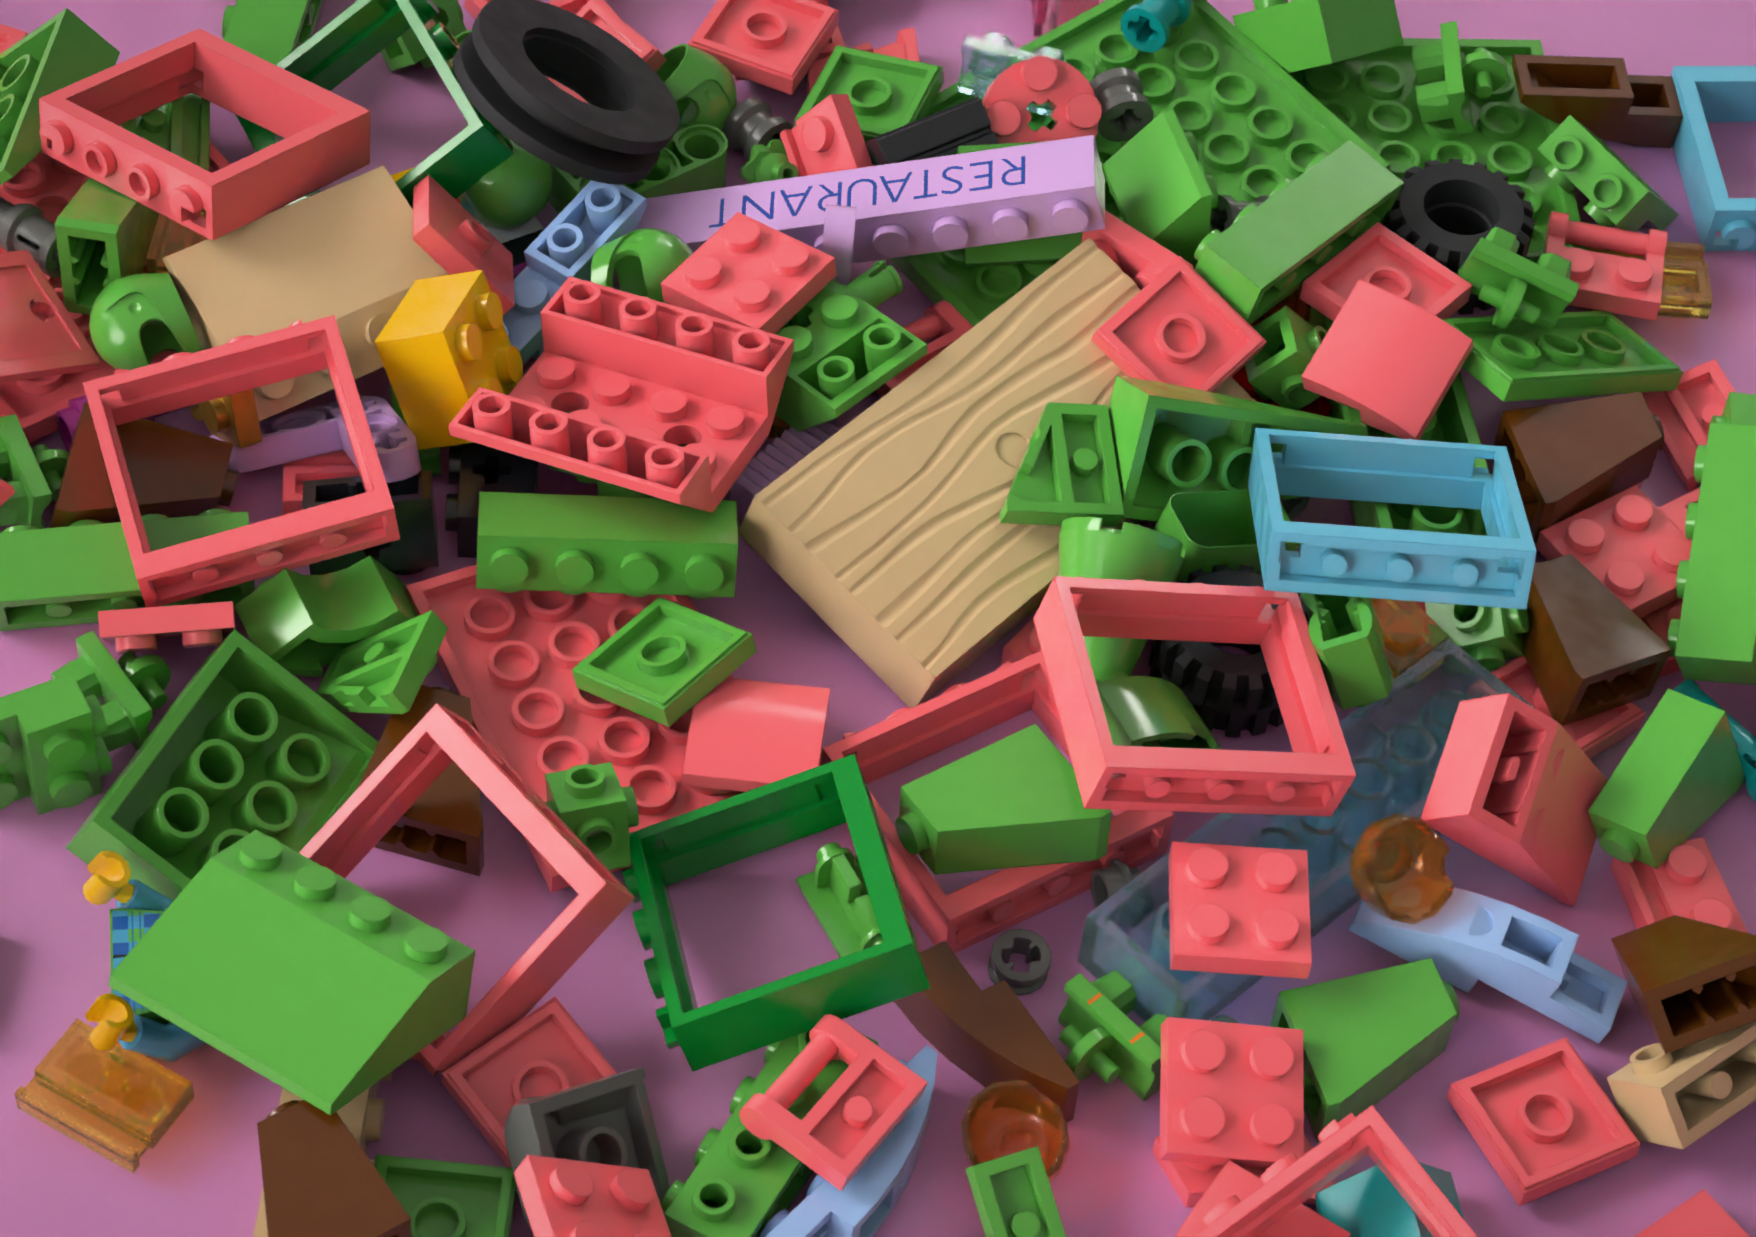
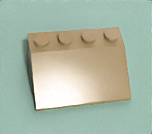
M384 165L266 214L215 240H204L163 258L204 350L224 345L229 340L238 336H258L288 328L292 323L302 320V323L334 315L354 380L384 367L374 341L415 280L449 275L413 241V209ZM328 369L254 388L253 392L259 422L334 389Z

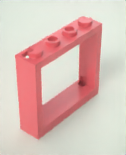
M200 28L39 98V134L41 135L42 153L211 240L226 235L370 164V110ZM192 92L285 139L211 173L119 125ZM202 209L206 210V220L200 217V210Z
M334 315L302 323V320L292 323L288 328L258 336H238L221 346L195 353H175L158 363L132 370L117 369L114 370L113 375L83 382L134 571L146 608L163 606L274 575L284 568L292 570L400 539L393 502ZM328 369L365 493L151 551L117 425Z
M1054 576L1033 620L1084 809L1328 817L1333 815L1354 781L1356 773L1317 652L1309 636V627L1298 593L1266 591L1264 587ZM1271 604H1278L1276 609H1272ZM1083 636L1260 645L1293 752L1113 745Z
M1041 650L1014 663H1010L1008 660L994 672L969 683L954 684L947 688L940 696L918 706L898 709L889 715L886 720L860 732L843 734L842 740L823 748L821 765L855 754L865 782L868 784L1031 709L1069 758L1070 754ZM871 794L906 908L934 946L945 941L954 954L1091 889L1093 871L1109 867L1111 859H1119L1121 862L1126 863L1130 869L1165 854L1174 817L1172 811L1110 809L1114 817L1111 818L1107 855L1094 861L1004 868L946 895L916 854H910L904 848L898 837L896 826Z
M438 703L431 708L299 853L321 866L331 869L339 876L346 878L454 761L579 895L451 1033L448 1030L411 1057L420 1061L432 1076H435L439 1071H446L524 1018L635 898L465 718Z
M1373 1105L1357 1117L1350 1113L1338 1123L1335 1119L1322 1129L1317 1137L1321 1141L1320 1144L1299 1159L1294 1153H1290L1276 1161L1260 1177V1181L1264 1185L1242 1201L1236 1195H1233L1217 1204L1202 1220L1206 1227L1192 1236L1256 1237L1363 1157L1369 1155L1434 1237H1478Z

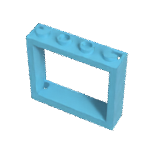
M1674 66L1671 76L1673 77L1683 117L1672 146L1702 251H1756V198H1729L1707 122H1756V66ZM1717 231L1721 232L1722 237H1716Z
M1255 428L1248 489L1264 590L1527 609L1537 551L1506 446ZM1270 443L1283 444L1282 453L1272 452ZM1475 458L1494 459L1493 473L1489 474L1488 468L1474 467ZM1279 495L1481 510L1487 536L1284 521ZM1285 542L1300 543L1299 551H1287Z

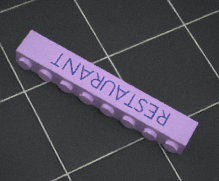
M1094 135L646 198L648 206L636 230L644 228L666 230L677 235L694 253L739 212L822 251L826 204L857 207L852 253L853 264L1105 229V177Z

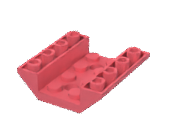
M569 276L540 312L544 351L510 394L506 395L479 387L448 425L449 435L673 503L713 513L769 436L794 352V340Z

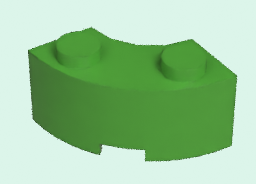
M371 556L364 558L349 568L325 575H302L284 568L272 578L262 582L255 591L234 606L255 646L291 674L309 677L322 676V667L330 665L336 651L418 616L406 594V587L403 581Z
M1125 672L1112 674L1102 682L1096 683L1113 745L1222 749L1185 693L1173 683L1151 676H1129Z

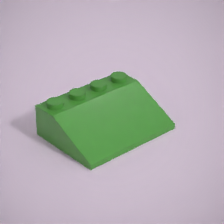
M234 629L205 659L65 848L87 865L100 852L107 850L116 852L127 861L130 867L131 877L129 881L137 879L164 896L175 900L211 857L254 830L275 838L283 845L299 853L357 790L379 741Z
M254 830L206 862L110 974L109 986L320 1110L332 1115L466 1017L475 950L446 935L443 931L395 907L387 900L339 876L331 869L321 866L283 845L275 838Z

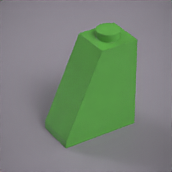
M90 177L59 214L55 223L65 307L68 312L90 315L96 298L110 283L116 279L143 272L162 218V214Z
M1669 688L1667 689L1588 811L1598 837L1599 845L1605 852L1622 862L1631 863L1635 859L1657 869L1668 859L1669 853L1674 847L1682 845L1740 789L1745 781V776L1726 711Z
M1033 724L901 786L899 817L895 821V826L904 848L912 855L918 854L934 875L1097 860L1107 855L1112 812L1110 809H1084L1073 766L1036 724Z
M1432 958L1280 991L1270 1027L1303 1030L1304 1112L1317 1142H1321L1317 1137L1322 1129L1335 1119L1338 1123L1350 1113L1357 1117L1370 1106L1376 1105L1443 1053L1446 1049L1453 1024L1459 1018V1004L1454 988L1449 982H1442Z

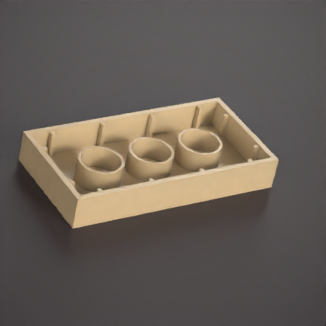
M1090 238L1082 242L756 494L738 529V534L910 708L928 701L1037 610L1054 576H1059V533L1061 525L1000 523L999 514L1039 417L1047 403L1108 405L1109 408L1116 376L1128 377L1091 339L1098 328L1141 290ZM1230 378L1215 392L1256 401L1233 378ZM1123 517L1117 527H1101V529L1122 530L1123 522L1138 525L1143 520Z

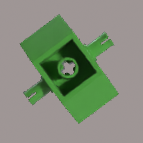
M878 260L871 268L845 286L832 279L776 333V335L794 340V352L775 415L798 432L836 419L928 353L925 342L876 309L890 298L896 297L903 290L902 280L891 264L886 267L885 260Z

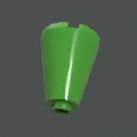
M1071 517L1062 521L1059 533V576L1118 580L1140 579L1175 583L1185 563L1186 549H1182L1183 543L1162 532L1123 522L1122 530L1101 529L1103 518ZM1083 636L1096 683L1102 682L1108 676L1119 672H1125L1131 676L1148 639Z

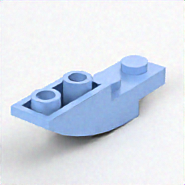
M591 180L524 251L527 266L514 279L515 306L503 315V324L511 346H515L520 352L523 365L531 356L538 359L544 351L540 315L542 309L569 276L591 281V265L596 249L636 230L648 206L645 197L622 184H606Z
M1373 875L1367 884L1348 929L1410 963L1432 958L1441 979L1466 993H1469L1476 982L1480 980L1598 1044L1611 1030L1628 982L1574 953L1573 950L1579 937L1578 934L1511 904L1439 883L1402 877Z
M926 1045L908 1063L905 1060H899V1062L927 1081V1086L922 1097L844 1189L840 1191L820 1175H817L808 1188L806 1198L791 1212L783 1209L774 1215L763 1229L760 1237L875 1236L893 1211L906 1188L921 1153L930 1117L937 1051Z

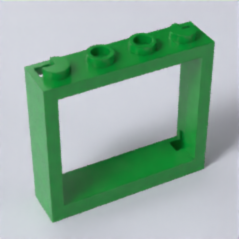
M357 0L276 65L331 91L412 27L469 125L395 183L412 209L413 187L428 174L456 199L477 183L485 174L513 155L501 132L474 107L457 80L454 71V57L460 45L441 22L436 24L433 20V17L439 13V10L432 0ZM236 115L256 152L285 139ZM318 189V190H316V191H314V192H312V193H309V194H307V195H305V196H303V197H301V198H299V199H297V200H295V201H293V202H291V203H289V204H287V205H285V206H288V205H290V204H292V203H295V202H297V201H300V200H302V199H304V198H307V197H309V196H311V195H314V194H316V193H319V192H321V191Z
M855 754L629 833L633 867L622 871L628 891L635 897L633 902H642L643 909L634 911L632 914L644 949L646 951L653 949L655 957L644 960L651 988L657 999L665 998L666 1002L665 1007L656 1009V1016L663 1029L667 1047L672 1049L680 1046L692 1072L810 1031L824 1015L830 1014L844 1019L931 988L876 809ZM847 822L883 943L698 1008L668 885Z

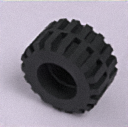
M1436 159L1425 162L1424 169L1413 166L1405 171L1404 178H1399L1404 184L1391 211L1387 213L1386 222L1383 225L1457 274L1480 238L1485 239L1494 227H1500L1516 235L1517 240L1520 242L1516 254L1526 258L1535 220L1532 219L1534 210L1531 202L1523 200L1525 192L1519 185L1507 183L1509 177L1500 171L1490 172L1486 170L1487 165L1474 162V165L1464 164L1462 159H1449L1448 163H1441ZM1470 293L1468 302L1458 312L1460 315L1473 314V310L1476 307L1486 311L1494 308V306L1478 299L1479 296Z
M1227 564L1214 565L1212 573L1208 574L1202 569H1198L1189 573L1187 582L1181 580L1176 582L1264 587L1262 575L1253 573L1254 567L1240 565V570H1229ZM1301 603L1309 627L1310 620L1304 603ZM1271 604L1272 609H1276L1278 604ZM1153 640L1149 666H1151L1149 676L1164 679L1178 686L1185 693L1211 733L1214 728L1225 730V737H1239L1241 730H1248L1254 736L1265 733L1268 723L1275 727H1279L1284 723L1260 645ZM1214 646H1232L1242 649L1251 655L1231 654Z

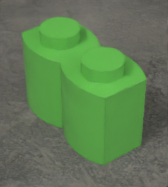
M1301 593L1310 620L1309 636L1317 652L1334 703L1342 710L1353 707L1368 706L1388 697L1393 687V674L1384 651V635L1371 598Z

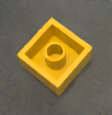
M483 270L415 280L374 341L406 424L416 436L418 450L473 443L449 435L448 425L479 387L509 395L523 377V362L520 352L515 346H511L503 324L501 301L495 292H491Z

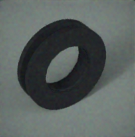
M537 0L490 1L480 11L473 24L472 32L465 37L454 57V71L457 80L467 98L484 118L503 135L527 152L556 168L585 179L617 185L631 184L643 180L652 171L659 160L661 150L668 145L679 126V110L671 92L656 72L642 58L617 38L595 24L548 3ZM546 77L554 79L557 82L568 87L569 89L575 91L588 103L580 101L574 96L558 88Z

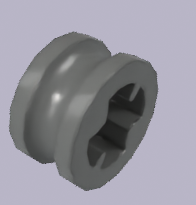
M1013 929L1004 932L998 936L992 946L987 969L990 980L994 984L1005 980L1016 995H1026L1035 992L1042 987L1047 979L1052 957L1049 945L1040 935L1030 930ZM1011 954L1026 955L1025 963L1030 962L1028 972L1022 973L1013 970L1014 962L1009 963Z

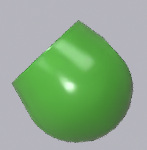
M682 43L671 48L663 54L667 61L656 71V74L665 83L677 104L680 116L677 131L695 124H707L722 131L728 115L737 106L735 81L729 69L713 55L688 44Z
M502 134L513 155L485 174L477 183L462 193L458 199L462 206L478 222L488 227L507 230L523 226L545 208L551 195L553 174L551 164L527 152Z
M656 228L634 230L596 249L591 265V282L613 288L615 268L621 291L666 303L663 301L661 282L691 256L693 251L677 235L666 230Z
M141 273L116 279L102 290L93 304L89 320L91 340L102 359L116 370H132L150 365L153 357L163 351L195 353L203 350L169 273Z

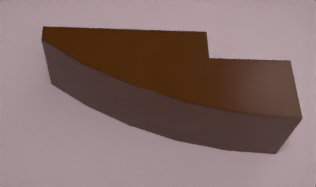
M1513 55L1511 64L1520 103L1541 116L1561 124L1571 115L1597 137L1604 140L1637 146L1672 147L1683 117L1672 76L1628 75L1624 58Z
M945 941L920 952L931 988L894 1001L918 1032L951 1063L985 1088L1022 1109L1059 1125L1073 1120L1080 1081L1007 982L1003 980L981 991Z

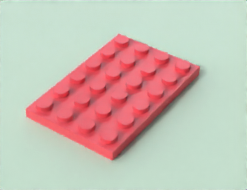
M477 564L406 585V594L417 615L419 616L433 610L448 628L436 653L438 657L437 664L450 690L457 695L470 698L473 727L544 802H547L545 774L569 770L581 764L597 765L607 762L612 763L621 787L631 786L635 794L639 825L629 827V833L744 793L742 791H732L724 794L707 792L700 787L682 785V772L693 707L668 727L577 688L572 674V669L658 597L696 611L689 596L650 594L644 597H632L624 593L594 592L569 595L560 591L535 590L506 593L496 589H477ZM524 837L551 893L571 887ZM627 867L612 869L609 871L612 873Z

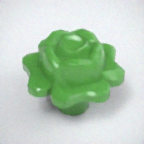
M779 139L770 140L767 147L763 144H755L751 148L750 160L740 170L741 177L748 181V184L799 176L797 167L789 162L784 145Z

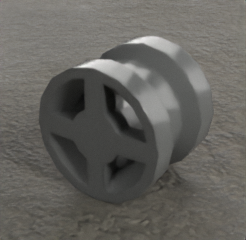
M1121 67L1109 69L1098 74L1090 81L1095 97L1099 100L1102 108L1101 118L1098 122V131L1103 138L1116 142L1130 140L1153 120V109L1147 97L1143 96L1144 87L1135 71Z
M753 97L739 103L726 118L722 132L728 139V147L736 152L743 151L744 158L748 162L750 160L751 148L755 144H763L767 147L770 140H781L779 133L784 129H792L793 126L780 116L773 117L770 106L762 99Z

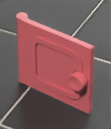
M28 250L0 253V383L97 370L101 361Z

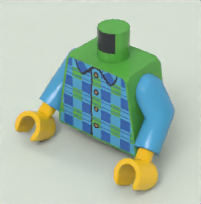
M107 850L100 852L87 865L88 871L95 875L83 885V893L87 901L96 905L106 904L112 898L116 899L117 908L110 909L112 973L174 900L137 879L129 881L131 874L127 861L116 852ZM111 988V993L99 996L85 1014L86 1020L98 1023L90 1034L93 1046L100 1051H107L116 1046L117 1058L143 1054L166 1062H174L206 1043Z

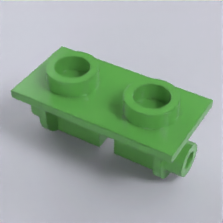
M832 842L824 845L816 853L818 863L816 864L815 871L797 877L796 883L839 958L883 943L858 858L852 854L850 849L841 848L839 843Z

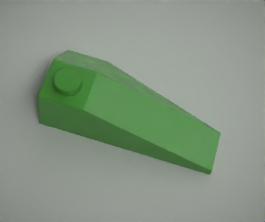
M68 8L0 54V185L14 177L42 151L41 135L39 134V98L110 68L117 62L120 52Z
M1116 376L1108 408L1124 509L1123 517L1156 522L1171 496L1176 493L1249 490L1248 478L1255 428L1364 436L1366 429L1360 423L1170 383ZM1270 443L1272 452L1282 453L1283 444ZM1279 495L1280 498H1282L1283 500H1288V499L1303 497V496Z

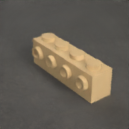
M1756 1021L1667 1054L1664 1053L1659 1043L1647 1045L1638 1049L1630 1056V1063L1607 1077L1619 1112L1636 1138L1645 1142L1685 1149L1756 1100Z

